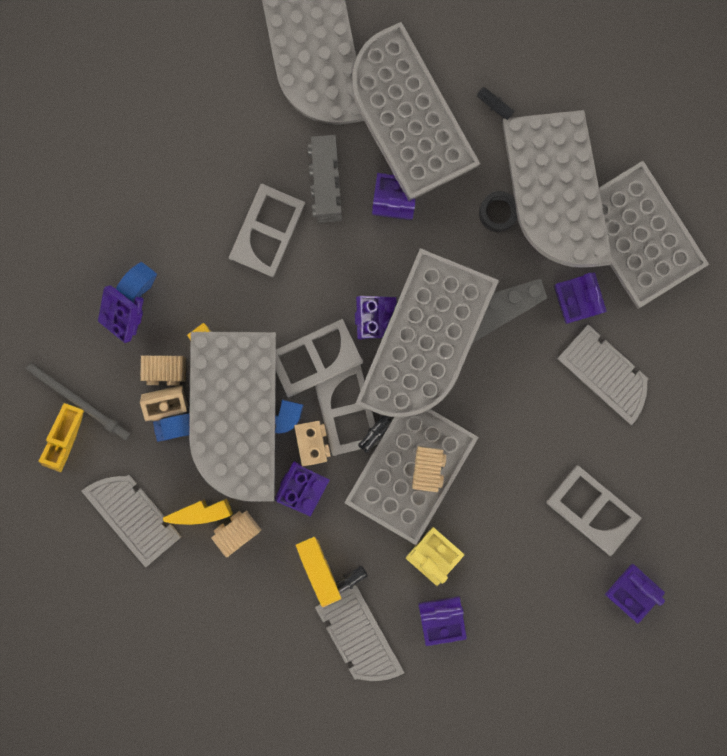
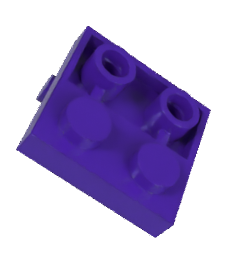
M377 173L372 215L413 220L415 199L408 201L394 175Z
M595 272L554 285L565 324L607 312Z
M111 285L106 286L103 290L98 322L122 342H130L132 335H136L138 325L142 320L144 299L136 297L133 303Z
M357 296V312H355L357 339H383L397 305L396 297Z
M294 461L288 473H285L274 500L311 517L329 479Z
M631 564L605 593L611 601L637 624L656 603L661 606L665 602V599L662 598L665 592L634 564Z
M459 596L418 603L426 646L467 639L463 619L464 613Z

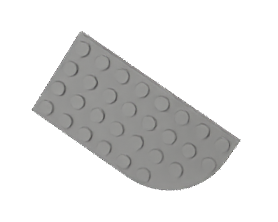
M262 0L277 78L281 90L290 104L309 119L324 124L342 125L364 121L355 104L352 93L351 78L356 61V53L345 0Z
M402 22L388 27L371 37L361 48L353 66L351 78L353 98L408 201H411L478 167L480 162Z
M584 110L514 117L508 120L503 119L502 125L517 217L526 239L543 256L562 265L581 268L611 265L613 260Z
M420 248L355 404L382 415L407 417L423 413L442 401L451 391L460 374L499 280Z
M191 332L189 433L191 454L198 471L214 489L238 500L274 501L276 332Z

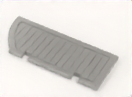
M588 324L557 359L626 422L632 425L644 406L649 378L641 371H638L635 375L632 372L635 366L608 341L604 340L602 344L599 343L597 340L601 335Z
M130 474L127 476L105 478L83 489L81 492L145 568L182 537L172 524L167 527L164 526L163 517L165 516L142 489H139L137 492L133 489L137 483Z
M356 584L353 586V589L349 588L340 594L341 600L322 607L321 604L315 607L322 622L330 621L331 625L326 627L344 662L352 661L353 666L349 668V671L354 680L383 681L404 674V670Z

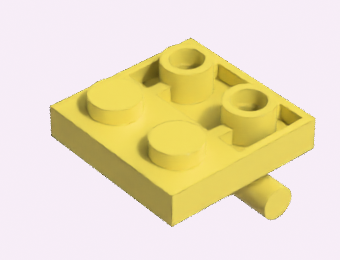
M432 526L406 556V559L438 586L447 580L448 573L461 560L464 553Z

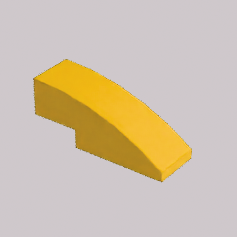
M66 403L63 404L46 439L48 443L38 461L42 466L62 472L78 433L84 410Z
M227 498L210 506H207L204 499L163 517V520L173 524H204L231 516L233 512Z
M315 536L297 544L296 548L321 606L325 607L341 600V595L328 562Z

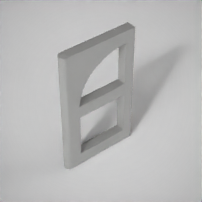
M260 184L228 258L231 261L233 260L274 278L306 203L265 184ZM267 196L296 208L285 233L256 221ZM252 229L281 241L271 267L261 262L254 254L250 241Z
M343 319L276 349V372L288 398L363 363V359H361ZM338 329L341 337L340 352L334 363L325 369L313 344V340ZM305 345L317 373L291 384L279 356Z
M361 365L315 385L332 456L360 449L358 444L362 441L340 445L333 417L365 410L369 427L373 428L375 425L372 411L360 405L351 404L331 409L332 394L338 384L347 377L357 374L361 391L365 382Z
M578 465L575 466L546 502V504L609 556L613 555L642 519ZM580 476L601 493L582 518L578 517L560 502ZM608 500L629 516L627 521L613 529L599 530L589 526V523Z

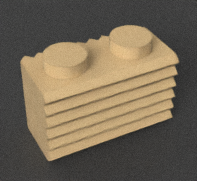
M141 356L140 381H146V385H159V381H167V385L180 386V382L186 381V357Z
M417 446L412 489L438 492V488H442L444 476L440 475L441 467H445L446 454H443L442 449Z
M247 510L244 513L238 511L230 517L231 523L227 526L221 524L213 531L215 535L212 537V540L226 558L261 531V528Z

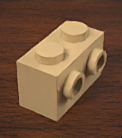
M183 385L141 395L140 399L145 421H155L163 417L177 416L187 412L188 404Z
M319 420L294 425L302 466L327 462V457H330L329 445H325L323 439L324 436H327L325 424H321Z

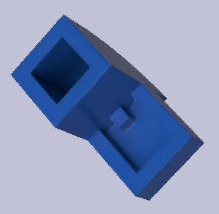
M140 262L124 275L116 290L134 303L136 297H141L142 294L151 289L157 273L143 262Z
M282 400L279 416L275 415V433H285L295 428L294 425H297L301 419L304 405Z
M190 413L153 422L157 442L188 436L190 433Z

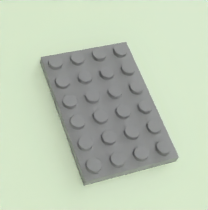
M641 161L599 187L613 260L610 266L637 309L709 265L644 161Z
M431 409L413 416L394 417L344 503L416 545L479 437ZM417 446L442 449L443 454H446L445 467H441L440 475L444 476L443 486L438 488V492L412 489Z

